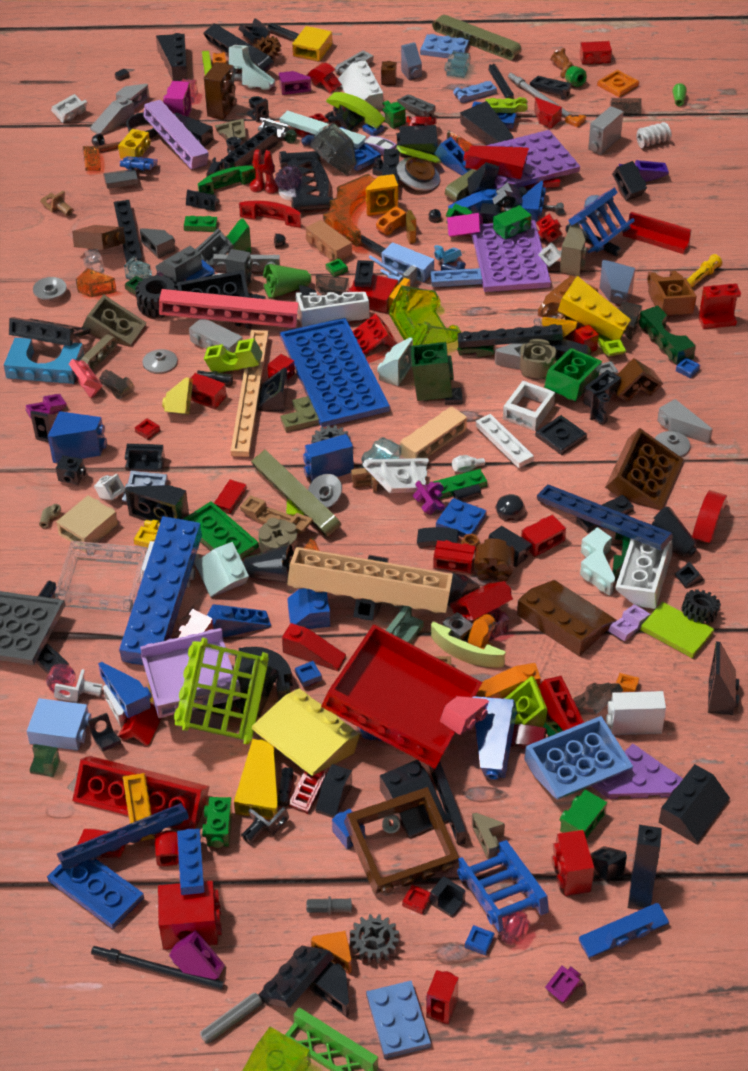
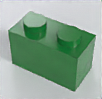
M519 205L494 216L493 230L505 240L530 229L532 215Z
M584 790L580 796L577 795L574 798L571 808L565 810L560 816V832L583 830L587 839L606 815L607 802Z

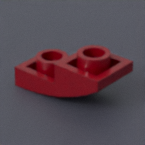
M515 724L511 746H522L526 750V746L545 739L547 729Z

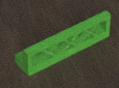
M300 1007L294 1013V1024L283 1036V1041L330 1071H351V1069L362 1068L365 1071H377L378 1056ZM299 1028L307 1034V1040L297 1041L292 1036ZM312 1044H324L327 1052L317 1054L312 1050ZM341 1055L346 1058L347 1064L336 1066L332 1063L331 1057Z

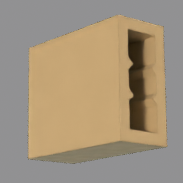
M88 495L56 521L58 533L73 544L88 551L118 525L117 514L113 508L105 506L98 499Z

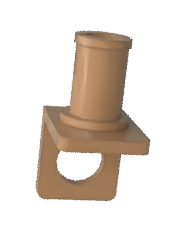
M64 190L57 195L50 193L40 200L52 213L59 209L65 216H70L73 212V208L65 202ZM48 199H52L51 205L46 202Z

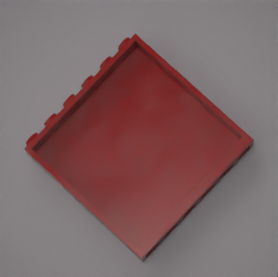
M373 624L328 690L321 707L435 769L455 734V731L440 722L445 705L457 696L476 697L483 682Z

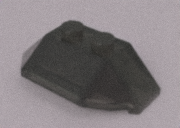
M335 123L320 128L310 141V146L323 159L349 176L357 164L354 143Z

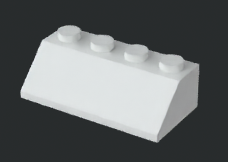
M358 61L357 63H352L338 78L342 84L343 92L365 100L376 109H382L383 91L367 62Z
M631 539L616 584V590L639 607L656 609L673 553L672 540L661 551Z

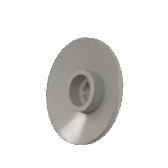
M47 277L34 284L33 293L39 299L53 300L61 297L66 292L67 287L62 279Z
M166 349L153 350L143 358V367L148 372L154 374L167 373L177 365V356L172 351Z
M665 431L655 437L656 440L680 457L686 455L690 450V441L679 432Z
M323 474L312 481L308 490L326 508H330L340 499L342 484L336 476Z

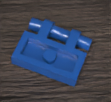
M127 156L123 158V161H120V167H125L126 169L138 168L142 171H145V169L151 170L152 167L157 166L158 159Z

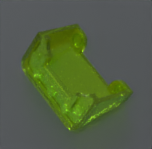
M401 285L389 313L404 340L413 338V346L439 342L449 344L457 341L458 333H461L457 325H450L449 328H446L436 313L441 303L436 291Z

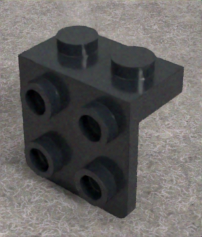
M341 106L339 109L333 107V111L324 115L329 122L339 120L342 127L349 131L365 118L344 106Z

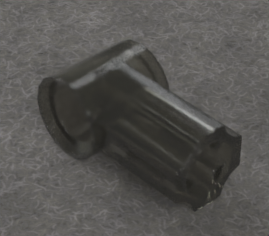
M107 369L102 372L99 378L101 384L109 388L119 400L135 390L134 384L129 378L125 377L122 379Z

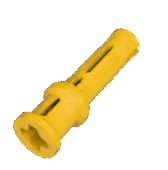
M712 254L708 261L701 263L700 268L687 278L691 287L696 285L706 275H711L716 268L722 266L723 262L720 256Z

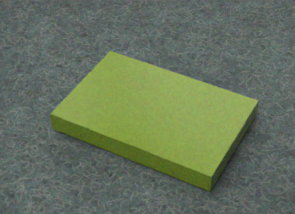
M663 601L641 625V631L691 658L697 654L712 636L714 629L700 623L698 620L694 622L693 618L688 619V615L684 616L683 612Z

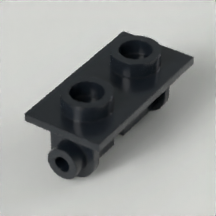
M187 189V206L215 211L216 205L220 203L217 195Z
M609 388L592 393L590 420L596 419L601 425L608 421Z

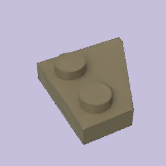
M244 119L215 125L216 131L226 140L230 137H239L242 143L247 141Z

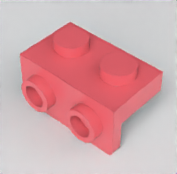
M72 359L69 365L77 375L76 379L88 396L93 398L103 385L86 362Z

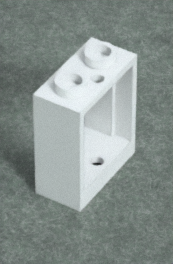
M522 381L503 407V420L536 431L554 406L555 392ZM523 396L542 403L536 412L517 406Z

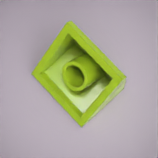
M531 676L504 699H513L517 707L515 724L543 728L547 717V707L535 678Z

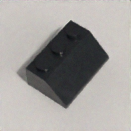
M694 764L661 807L658 823L697 844L728 803L730 797L714 774Z

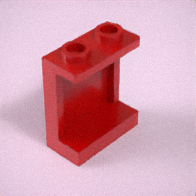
M737 283L703 286L699 311V321L702 329L736 326L737 320L734 315L737 297H741Z

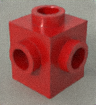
M550 213L536 222L540 229L538 231L542 239L546 238L549 243L558 239L563 234L560 230L562 227L557 219L554 220Z

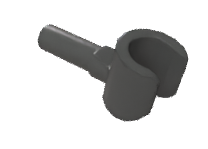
M561 202L557 203L556 206L543 205V209L556 210L557 215L564 214V204Z

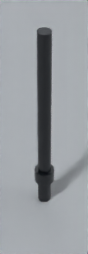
M93 946L91 950V955L105 958L111 963L118 964L120 962L223 991L225 986L224 981L186 974L174 967L123 954L118 949L111 948L109 950Z

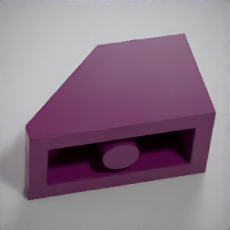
M295 71L280 72L279 86L282 95L311 92V78Z
M196 930L177 942L169 954L173 963L186 974L217 979L225 966Z

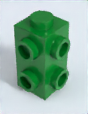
M209 797V806L204 808V818L207 819V824H203L202 837H206L207 846L215 848L229 847L233 813L231 797Z

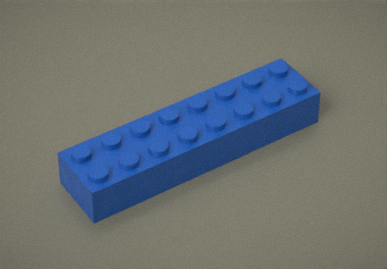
M162 516L119 648L122 662L143 665L141 646L167 641L171 638L202 538L200 523Z

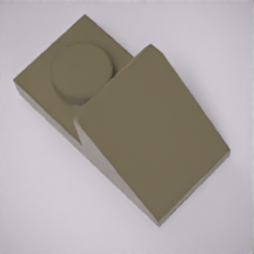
M473 813L472 828L487 860L496 857L497 849H499L497 838L504 836L505 824L479 813Z

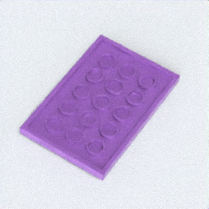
M550 130L487 145L529 148L521 180L497 175L493 185L496 191L507 182L516 185L518 188L580 171L581 166Z
M535 220L531 221L530 229L505 240L493 230V223L480 224L481 232L472 234L478 267L481 270L484 292L525 290L551 286L547 265L538 255L542 250Z

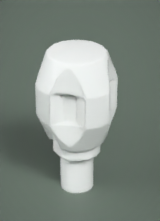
M460 455L452 460L453 470L460 473H466L477 466L485 465L484 458L476 459L468 455Z

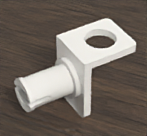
M82 669L77 686L71 687L55 684L54 697L76 703L82 693L100 697L103 684L85 681V670ZM60 690H66L70 695H63L60 693Z

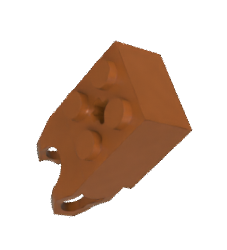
M670 271L669 277H662L655 272H648V293L655 306L658 305L667 316L693 314L697 296L686 278H683L677 271Z
M570 275L545 296L543 303L538 308V316L556 315L558 316L557 319L574 320L559 312L558 308L563 296L576 277ZM591 286L595 291L598 292L597 288Z

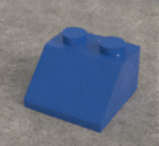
M302 588L287 598L290 623L307 629L330 627L327 592H315L312 589Z

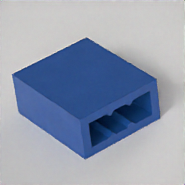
M347 434L305 445L303 460L306 466L303 467L306 478L309 477L312 483L315 478L323 474H332L339 477L351 473V470L354 469L353 445Z

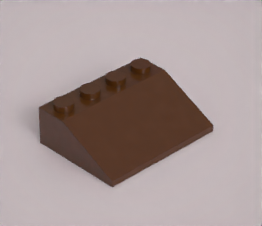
M639 428L627 439L605 488L618 497L624 495L631 502L661 510L684 459Z
M556 580L533 587L518 599V617L579 657L609 630L611 624L617 621V619Z

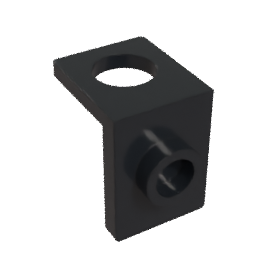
M265 98L255 103L254 109L246 114L256 122L261 121L260 118L265 119L269 117L268 100Z
M107 713L88 720L94 742L102 752L122 744L121 739L113 731ZM98 721H105L106 728L101 732L96 731V723Z

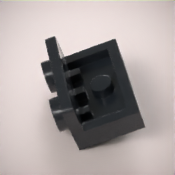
M254 18L252 26L240 24L238 29L252 44H257V40L261 41L262 37L266 38L268 35L270 37L271 33L256 18Z

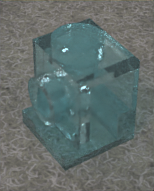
M134 256L124 265L125 276L128 280L135 276L144 279L152 274L150 265L136 260Z

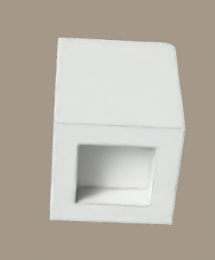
M551 242L538 255L550 267L561 257V251Z

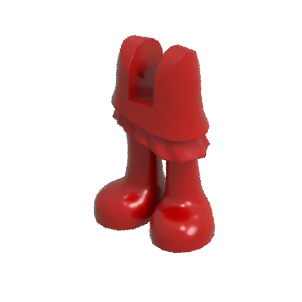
M255 150L252 164L256 170V178L250 183V190L252 192H260L265 186L267 193H277L279 191V184L273 176V173L276 171L271 151L266 150L265 158L261 159V150ZM263 173L266 174V183L264 180Z

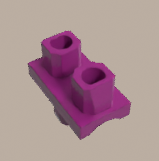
M418 480L415 483L418 489L413 494V497L420 503L426 500L421 507L425 513L431 515L436 509L442 511L445 508V505L440 500L444 489L440 482L434 483L431 481L429 484L423 485Z

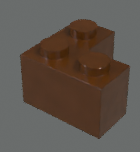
M633 358L617 374V376L621 377V381L615 393L618 397L629 402L640 390L652 396L663 385V382L653 369Z

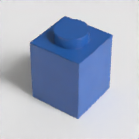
M351 809L338 813L332 819V832L346 849L354 846L344 824L346 815L352 812ZM361 825L359 827L365 839V826Z

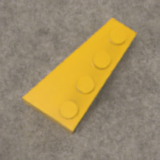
M578 276L563 296L558 308L559 312L585 326L590 325L596 332L611 340L621 339L631 320Z

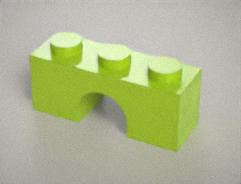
M251 338L238 341L235 353L226 350L223 344L207 347L204 361L211 372L218 371V373L258 366L260 365L263 353L255 339Z

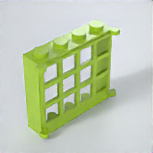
M203 637L201 642L192 641V645L188 649V665L183 672V677L185 678L183 687L179 691L180 702L174 714L175 725L183 727V731H188L190 728L244 740L243 744L248 745L253 737L254 730H252V725L256 723L269 660L268 653L262 652V656L224 648L208 644V639ZM205 649L218 652L216 666L203 663ZM223 654L236 656L234 670L221 667ZM241 658L254 661L252 674L239 672ZM201 667L215 670L211 686L198 683ZM220 672L233 675L230 690L217 687ZM238 676L250 679L247 694L235 692ZM197 687L210 690L207 706L194 703ZM215 691L228 694L225 710L212 707ZM233 696L246 698L243 714L230 711ZM193 707L206 710L203 726L190 723ZM211 711L224 714L221 730L208 727ZM229 716L242 718L239 734L226 731Z

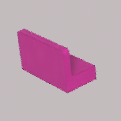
M479 213L448 217L449 237L480 233V224H483V218Z

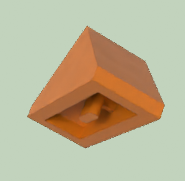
M346 931L316 935L311 938V947L330 950L334 956L331 962L340 964L346 973H351V955Z

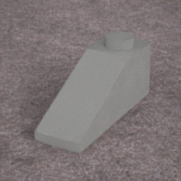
M124 96L113 101L90 127L91 131L103 135L126 123L127 119L135 114L133 102Z
M676 399L659 408L657 421L669 431L679 432L686 437L705 443L711 442L713 429Z

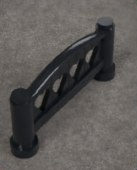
M280 151V167H287L288 165L296 197H291V207L299 212L331 209V207H334V199L329 196V179L324 167L319 162L321 161L320 152L286 153V151ZM306 164H311V168L313 169H307L302 166ZM314 173L315 178L306 177L305 175ZM316 182L318 187L308 186V184ZM318 191L320 196L317 197L310 194Z

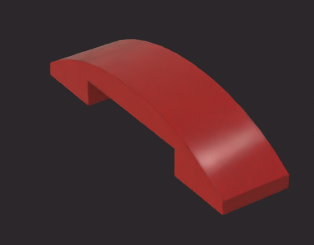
M259 200L239 203L240 217L254 220L257 216L285 221L287 226L301 228V213L290 206Z

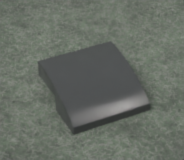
M134 168L103 173L107 189L138 184Z

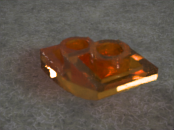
M83 146L85 171H101L99 147Z

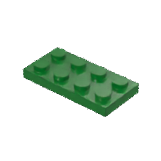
M212 501L181 519L201 524V542L211 551L233 542L240 559L259 548V542Z

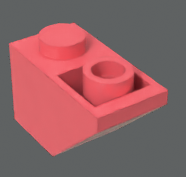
M457 696L445 705L440 722L461 735L466 730L470 731L476 722L482 721L486 717L489 701L483 698Z

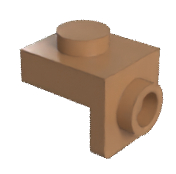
M365 468L351 470L353 488L371 485L373 492H377V485H380V483Z

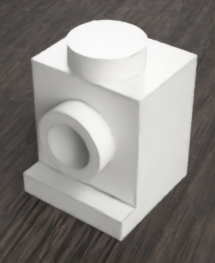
M118 474L114 476L106 475L100 478L97 484L94 485L101 499L113 500L125 491V487Z

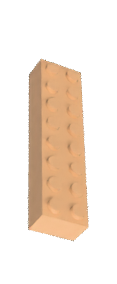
M296 547L290 562L287 585L293 586L296 589L306 588L312 589L315 592H329L336 596L347 595L355 599L364 598L377 603L387 602L394 606L404 605L417 610L427 609L435 613H446L453 574Z

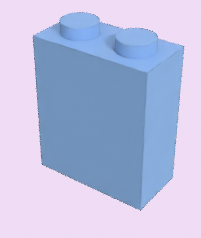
M39 698L26 731L29 744L79 750L80 744L85 740L86 726H89L88 720L91 719L87 705Z

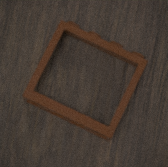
M428 787L348 813L344 820L346 829L374 894L380 892L389 893L394 890V887L400 885L402 887L409 886L415 882L414 880L420 878L423 880L429 879L440 871L446 873L449 869L455 868L459 856ZM424 805L446 856L381 878L359 826Z

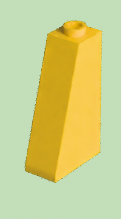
M252 739L234 799L235 814L250 816L248 810L251 808L264 819L271 820L278 813L274 746L266 740Z

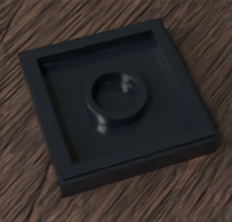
M560 415L536 431L535 437L560 455H563L586 439L587 433Z

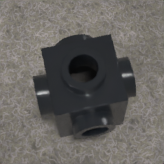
M62 455L56 466L58 481L79 485L82 478L86 476L87 469L84 466L83 459Z

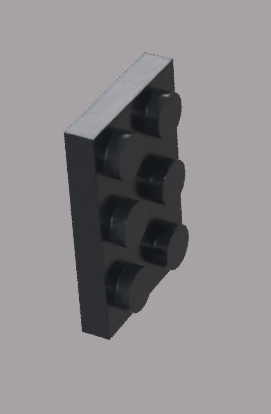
M303 945L297 948L287 963L283 964L279 968L278 973L264 985L263 990L258 994L261 1001L291 1008L334 958L330 950Z

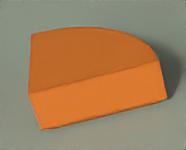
M580 114L579 116L572 117V115L565 117V123L574 127H579L586 121V116Z

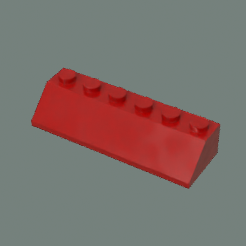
M93 756L80 759L72 801L129 816L123 777L145 773L151 815L181 803L187 810L189 819L184 820L178 826L170 827L182 830L196 829L206 806L210 786Z

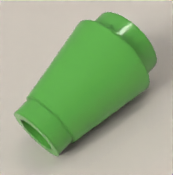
M679 83L673 87L672 93L675 104L682 106L687 88L684 84Z

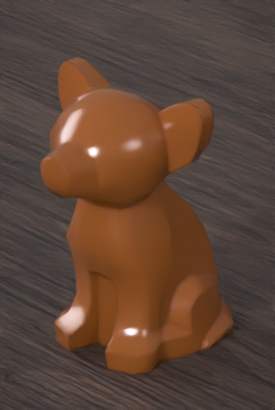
M562 48L561 51L555 50L550 59L559 68H562L561 78L565 77L569 67L574 66L572 62H569V58L565 54V48Z

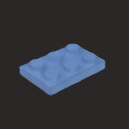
M427 34L420 49V55L463 60L469 46V40Z
M412 980L366 991V997L384 1059L431 1048V1042Z

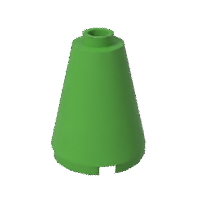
M274 264L266 265L264 268L263 278H266L267 284H264V289L268 297L275 298L299 290V285L308 287L309 283H311V274L307 270Z

